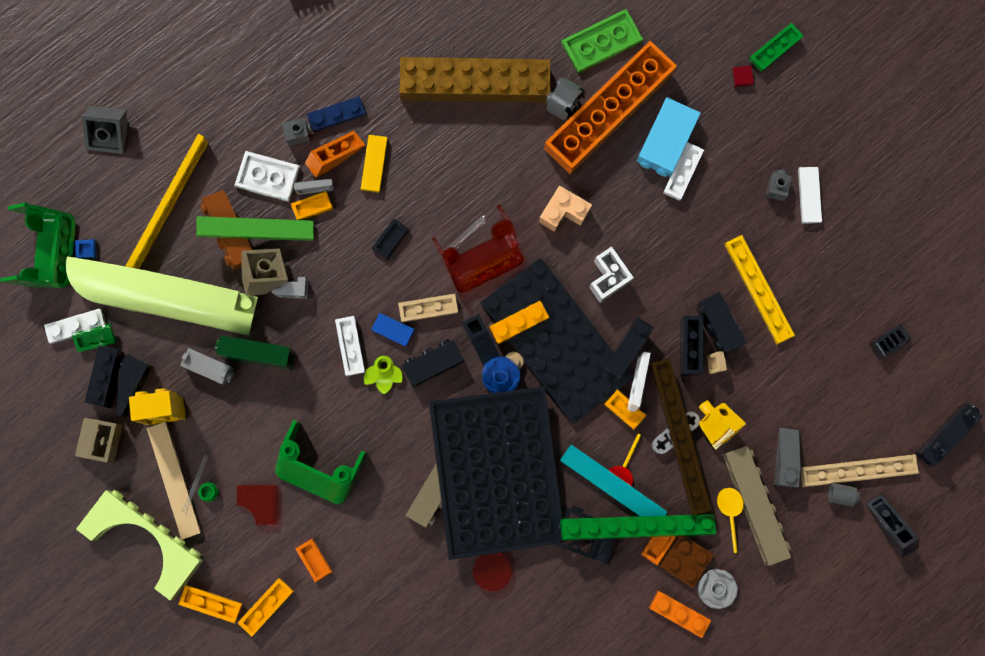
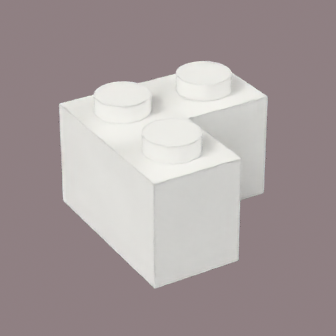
M612 247L595 258L594 263L603 276L592 282L589 288L601 303L633 280L634 277Z

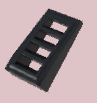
M899 324L869 343V345L880 360L912 339L903 325ZM897 330L904 336L905 339L903 341L896 332ZM891 334L895 336V338L899 342L898 344H896L894 339L891 337ZM885 338H888V340L891 342V344L893 345L892 348L889 346ZM882 341V343H883L884 346L886 347L887 351H885V350L883 349V347L881 346V344H880L879 342Z

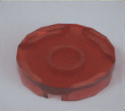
M500 553L480 555L473 566L475 582L487 591H498L504 588L509 583L512 575L509 560Z

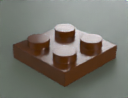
M677 536L659 566L691 588H694L714 555L688 537Z

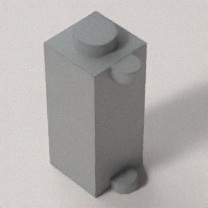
M190 348L184 353L180 365L225 386L231 383L235 374L233 372L234 368Z

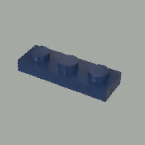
M360 96L307 113L313 133L366 116Z

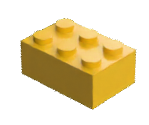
M167 388L156 389L155 393H147V391L136 392L135 396L129 397L131 421L153 425L186 420L183 396L171 390L167 391Z

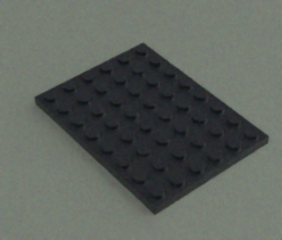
M545 386L428 401L448 559L453 560L555 544L561 527L562 512Z

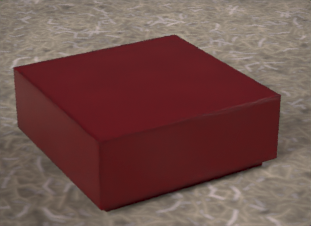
M751 66L732 68L734 87L751 86L754 84Z

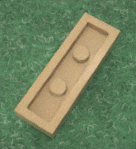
M455 294L398 303L402 323L458 314Z

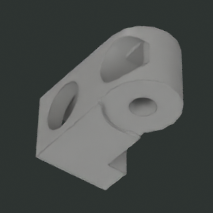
M298 277V282L287 281V283L272 290V293L280 298L307 299L309 280L306 277Z

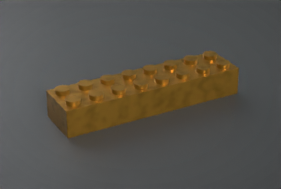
M400 57L401 101L548 103L546 98L550 93V59Z

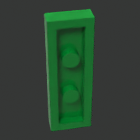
M790 23L750 56L749 60L760 72H763L804 36Z

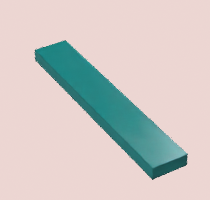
M573 445L569 446L560 459L561 462L637 515L665 516L667 514V511Z

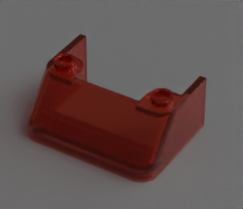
M498 205L497 209L502 220L492 226L491 235L493 238L460 255L456 248L447 247L442 249L435 237L431 238L453 285L460 293H466L520 266L524 262L525 256L512 221L501 205Z

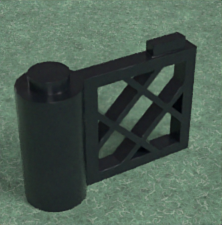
M572 505L571 509L567 508L563 519H569L570 513L577 515L578 518L595 517L584 514V509ZM560 527L554 545L610 565L619 538L593 539V541L588 539L591 547L589 553L581 550L578 544L584 540H574L569 545L561 544L562 535Z

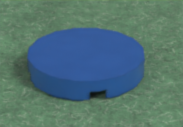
M507 357L491 359L482 370L483 384L491 393L515 390L520 382L518 365Z

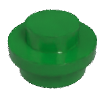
M204 483L200 486L198 495L201 500L212 502L218 496V488L213 483Z

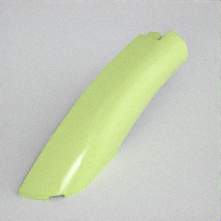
M67 257L66 272L72 287L89 301L249 336L258 299L256 296H246V294L239 293V291L125 266Z

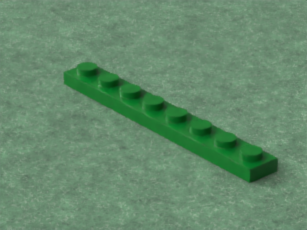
M714 514L560 520L562 540L716 534Z

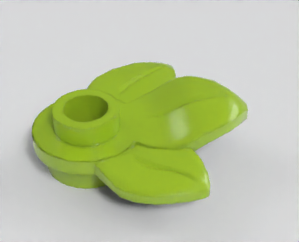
M380 356L375 360L374 365L366 370L364 383L365 385L376 383L378 390L382 394H386L391 389L393 382H402L403 376L401 370L394 366L390 357ZM386 362L388 364L387 368L382 369L381 363Z

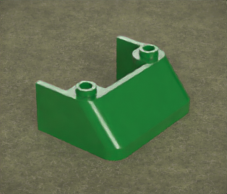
M25 202L8 206L9 211L25 214L26 227L31 231L38 232L34 268H24L20 271L19 276L0 278V282L39 288H64L68 286L70 281L66 272L67 257H73L76 226L73 215Z
M293 420L280 447L275 467L277 477L332 503H344L350 494L368 453L361 451L354 468L342 465L335 469L332 476H329L297 461L300 447L294 442V439L302 423Z

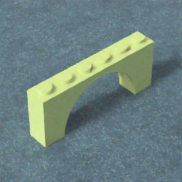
M106 490L76 530L91 541H98L108 530L122 524L130 523L147 529L159 542L163 554L162 574L154 589L169 600L175 599L204 561L200 558L201 554L194 548H187L185 541L181 540V538L171 536L169 534L170 530L165 526L155 524L153 522L155 519L147 513L143 515L139 512V507L131 501L127 503L123 500L124 496L120 492Z

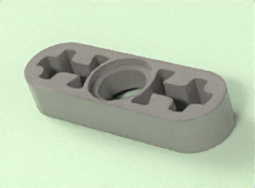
M687 412L685 413L686 417H694V425H688L690 432H692L699 425L700 419L696 413ZM668 428L652 441V449L657 454H664L673 447L668 441L664 444V450L656 448L658 446L657 441L662 442L666 439L663 436L664 434L671 441Z

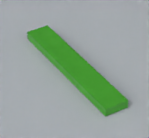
M197 216L196 237L313 241V221Z

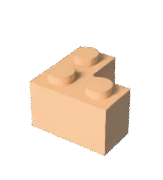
M559 186L541 214L539 223L555 232L565 216L581 226L592 204Z

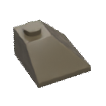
M280 249L242 251V282L246 296L266 294L287 283L288 278Z

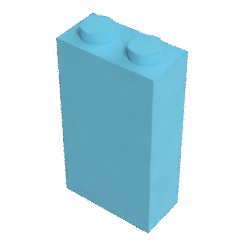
M666 97L636 162H639L640 166L646 169L652 168L656 170L661 176L670 177L700 112Z

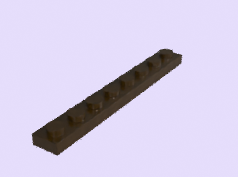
M671 359L651 363V368L691 515L712 511Z

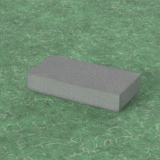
M332 179L294 183V190L298 195L328 192L334 190V183Z

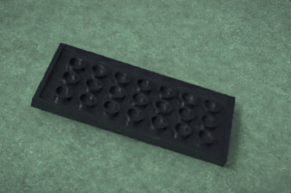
M539 258L482 300L480 304L492 320L497 323L541 301L549 319L508 339V341L517 353L521 355L523 361L542 386H545V390L573 425L614 394L616 390L630 382L633 376L626 369L621 378L618 379L603 369L613 350L542 258Z

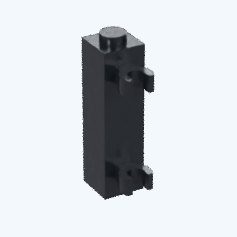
M969 403L961 405L915 454L928 467L937 466L983 418L979 413V409Z

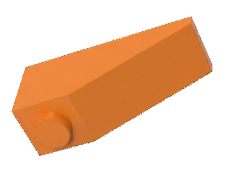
M352 131L312 150L305 164L317 178L331 171L363 148L365 144L357 133Z

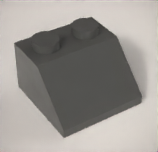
M89 106L82 115L86 150L123 154L128 130L127 111Z

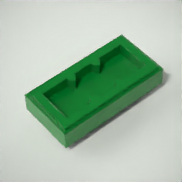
M111 323L72 333L78 353L98 348V346L114 344L117 341Z

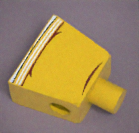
M707 400L699 406L700 410L705 414L699 425L715 450L728 442L746 425L725 403H721L714 408Z

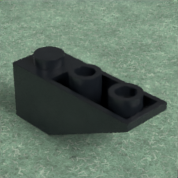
M479 314L462 322V327L483 367L491 359L501 357Z

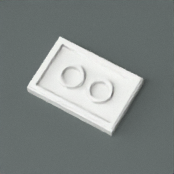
M245 151L234 186L239 189L290 202L300 166Z

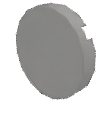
M709 570L702 575L698 582L699 597L703 603L711 608H725L731 605L737 597L738 587L736 581L725 570Z

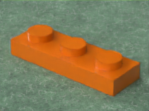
M657 591L649 606V609L703 638L711 622L710 619L660 591Z

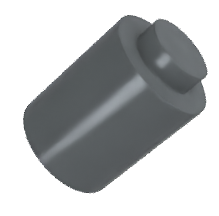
M831 483L828 491V502L851 507L859 502L860 493L857 492L856 487Z

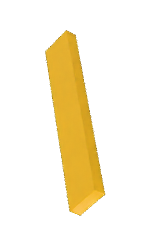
M741 235L726 242L724 245L776 345L794 337L795 335L744 237Z

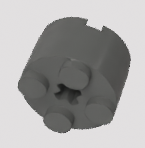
M561 77L556 84L555 91L550 92L546 98V102H548L546 110L566 122L581 108L580 100L581 98L585 99L586 89Z

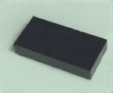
M393 219L373 245L372 250L388 260L410 230L396 219Z

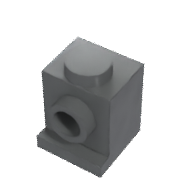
M784 170L773 172L769 178L765 197L784 201L789 194L792 176L787 175L788 172Z

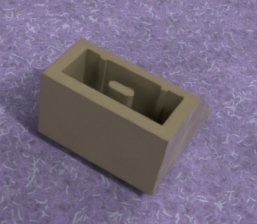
M84 418L75 456L114 463L123 425Z

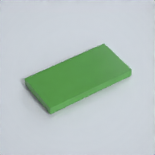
M627 9L561 40V44L579 74L642 43L644 39Z

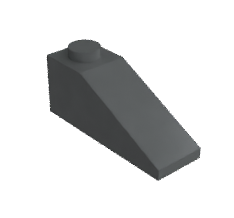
M779 428L774 486L797 488L799 487L800 478L799 430Z

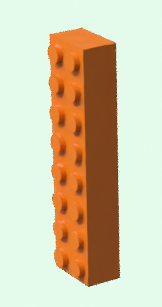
M649 41L545 142L544 150L571 175L674 74L677 65L656 45Z

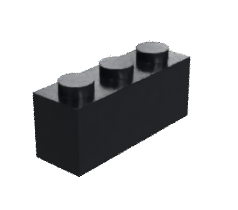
M721 292L697 304V313L699 316H703L707 324L705 328L708 334L713 336L715 340L714 345L718 352L723 351L725 355L747 343Z
M683 316L680 319V376L699 377L703 374V316Z
M444 340L439 343L440 347L434 350L432 348L426 349L421 352L422 356L416 359L413 356L404 361L405 364L402 367L413 388L464 363V359L454 340Z
M98 346L84 403L111 408L120 369L119 364L123 359L124 352L114 348Z

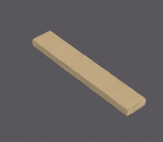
M164 422L147 428L181 540L198 535L202 532L168 424Z
M916 454L800 468L802 487L919 474Z

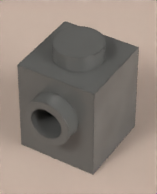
M304 118L282 123L288 146L310 142L309 135H312V129Z

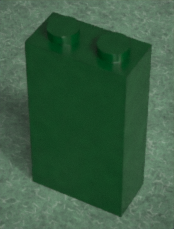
M221 335L220 339L215 343L216 355L224 360L289 371L293 369L296 352L290 347Z

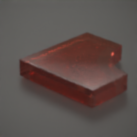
M237 485L236 505L243 506L251 511L255 519V525H276L277 485Z

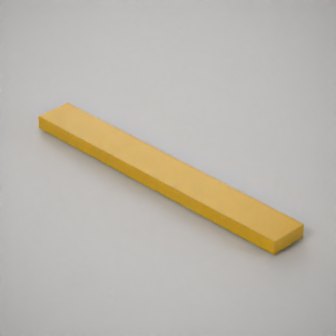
M197 135L125 267L140 269L208 145V141L204 136Z

